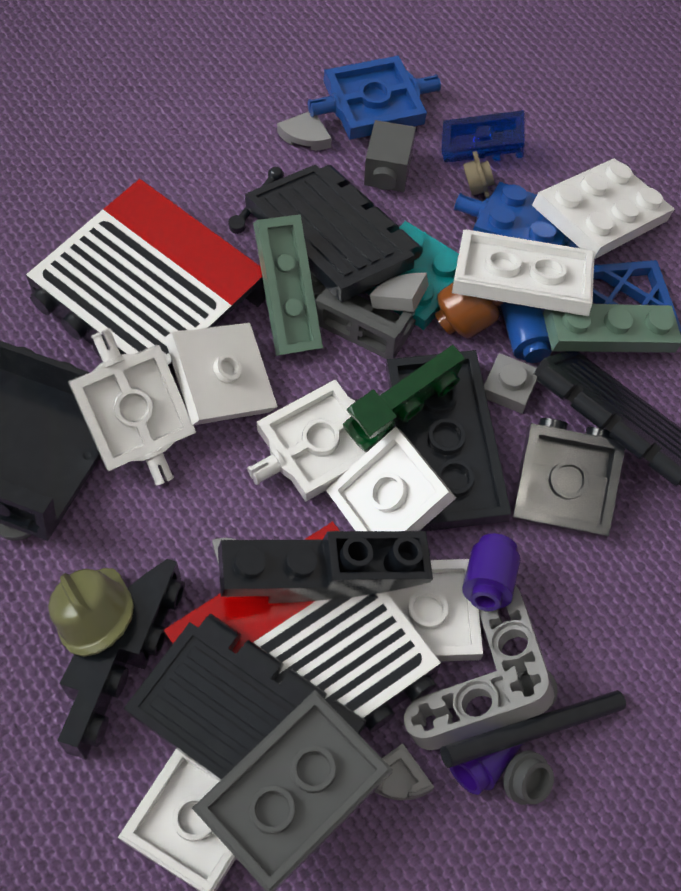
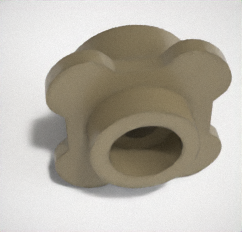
M477 151L472 152L474 160L463 164L472 196L484 193L487 199L490 197L487 187L495 185L489 161L480 163Z

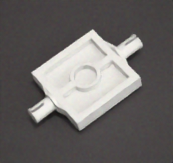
M111 328L92 335L91 338H93L103 362L92 372L68 381L106 469L110 471L130 461L146 460L155 485L165 483L158 465L166 481L172 480L174 475L171 473L163 452L174 442L196 433L191 424L187 409L160 345L152 346L136 354H120L111 333ZM101 333H102V335H103V337H104V339H105V342H106V344H107V346H108V350H107L106 345H105V343H104V341H103V338H102V336H101Z
M336 379L257 421V431L269 447L271 455L247 467L249 475L256 485L281 472L293 482L306 502L326 491L332 483L367 453L353 441L343 427V423L351 417L346 410L356 401L347 396Z

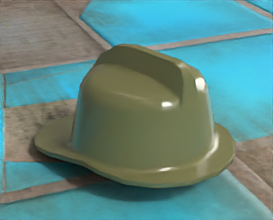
M103 568L100 570L82 569L71 574L63 573L60 576L61 582L55 587L50 596L48 604L50 619L57 629L62 644L71 654L83 657L98 654L112 646L124 634L132 620L134 603L131 593L122 576L114 568Z

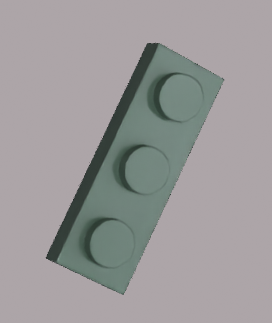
M301 214L256 220L253 225L276 356L323 348Z
M592 304L589 316L545 309L543 312L552 351L675 353L681 346V334L673 308L670 305Z

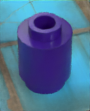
M496 533L486 534L472 547L462 592L466 599L480 610L495 611L508 606L512 602L521 558L518 553L517 544L511 538Z

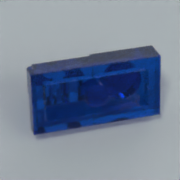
M524 110L443 120L442 155L445 163L473 160L472 152L477 151L479 159L492 156V159L495 161H500L503 154L516 153L517 158L524 157Z

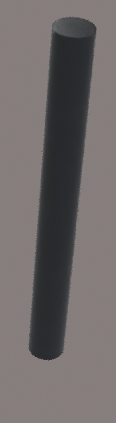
M615 690L442 746L440 749L441 759L447 768H451L622 711L626 708V700L620 691Z

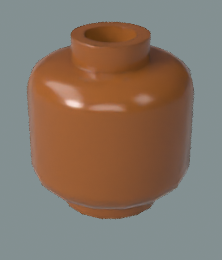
M452 282L438 293L437 302L441 310L436 312L435 316L449 335L456 331L465 339H471L499 319L500 309L498 306L503 304V302L452 293L454 282Z

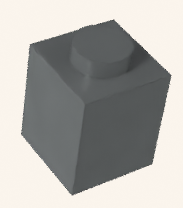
M375 120L366 155L364 185L377 187L381 190L405 191L413 155L416 127Z

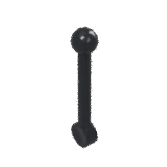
M276 166L270 168L268 178L262 186L283 178V170ZM246 207L239 215H234L229 219L228 225L232 233L239 234L245 230V220L251 214Z

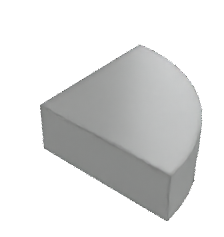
M306 112L277 123V133L285 142L291 145L294 142L304 146H311V150L315 151L331 148L332 138L318 116L311 117L310 113Z
M427 273L404 274L383 282L370 294L372 308L414 312L429 286Z
M401 744L382 758L393 771L374 791L375 793L393 800H412L433 791V784L404 744Z

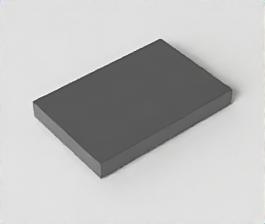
M314 690L192 809L265 891H276L392 774L393 769Z

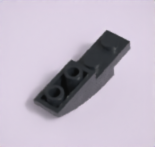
M327 531L323 540H221L218 546L221 597L268 596V603L308 602L378 594L430 583L433 580L426 531Z
M166 559L128 587L134 603L132 620L124 634L112 646L98 654L85 657L74 655L59 683L67 697L75 700L57 740L67 754L86 760L91 747H98L101 744L108 727L109 718L104 715L112 696L118 698L121 695L127 682L129 669L125 665L129 664L145 670L150 656H158L166 638L164 634L166 627L163 626L169 609L176 610L185 589V582L181 581L176 561Z

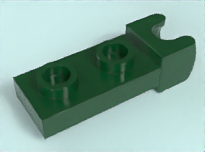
M451 345L380 396L374 389L347 408L346 411L351 417L343 423L346 432L364 452H368L393 429L397 420L401 419L403 423L411 420L423 409L424 401L434 394L442 397L450 392L460 381L458 374L465 357L454 345Z

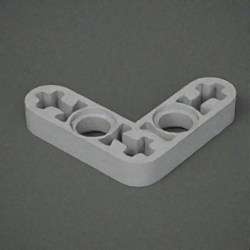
M516 585L512 602L506 606L511 621L503 623L497 610L484 611L479 609L497 671L422 696L407 707L404 714V725L415 744L420 748L426 750L440 749L442 746L538 716L547 711L552 705L555 697L554 687L526 604ZM516 637L528 640L527 647L522 653L515 656H508L502 653V648L508 640ZM526 670L534 685V694L525 697L523 694L524 688L518 672ZM479 696H486L492 699L491 707L485 714L476 717L466 714L467 705L472 699ZM452 707L460 721L453 723L451 719L453 716L449 711V708ZM434 715L436 717L433 721L434 728L425 731L423 727L426 726V718Z

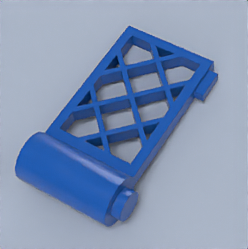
M657 260L594 265L593 280L601 279L615 289L609 297L593 289V303L618 304L613 300L621 291L641 305H670L673 308L681 334V325ZM647 275L652 287L649 294L628 282V279L631 276ZM503 302L500 305L514 356L528 363H538L544 358L549 357L552 349L543 316L545 309Z

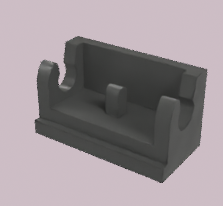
M325 288L323 293L319 294L316 299L320 327L385 359H394L415 327L416 320L413 319L415 311H403L400 316L390 310L372 308L371 301L359 295L341 303Z

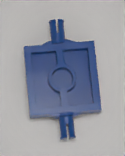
M398 55L325 69L323 82L330 96L312 100L308 99L307 105L311 117L332 112L336 114L341 120L349 140L370 136L375 120L413 127L424 125L427 112L420 100V95L439 92L441 90V81L437 74L416 79L405 69Z
M499 181L491 197L483 202L465 196L462 193L459 194L456 200L455 211H460L477 218L473 231L579 248L532 206L537 194L528 192L521 186L508 185Z

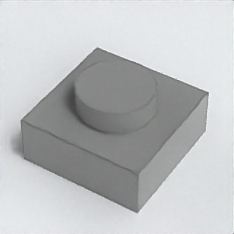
M499 353L484 385L487 400L523 414L537 382V376L533 374L537 368Z

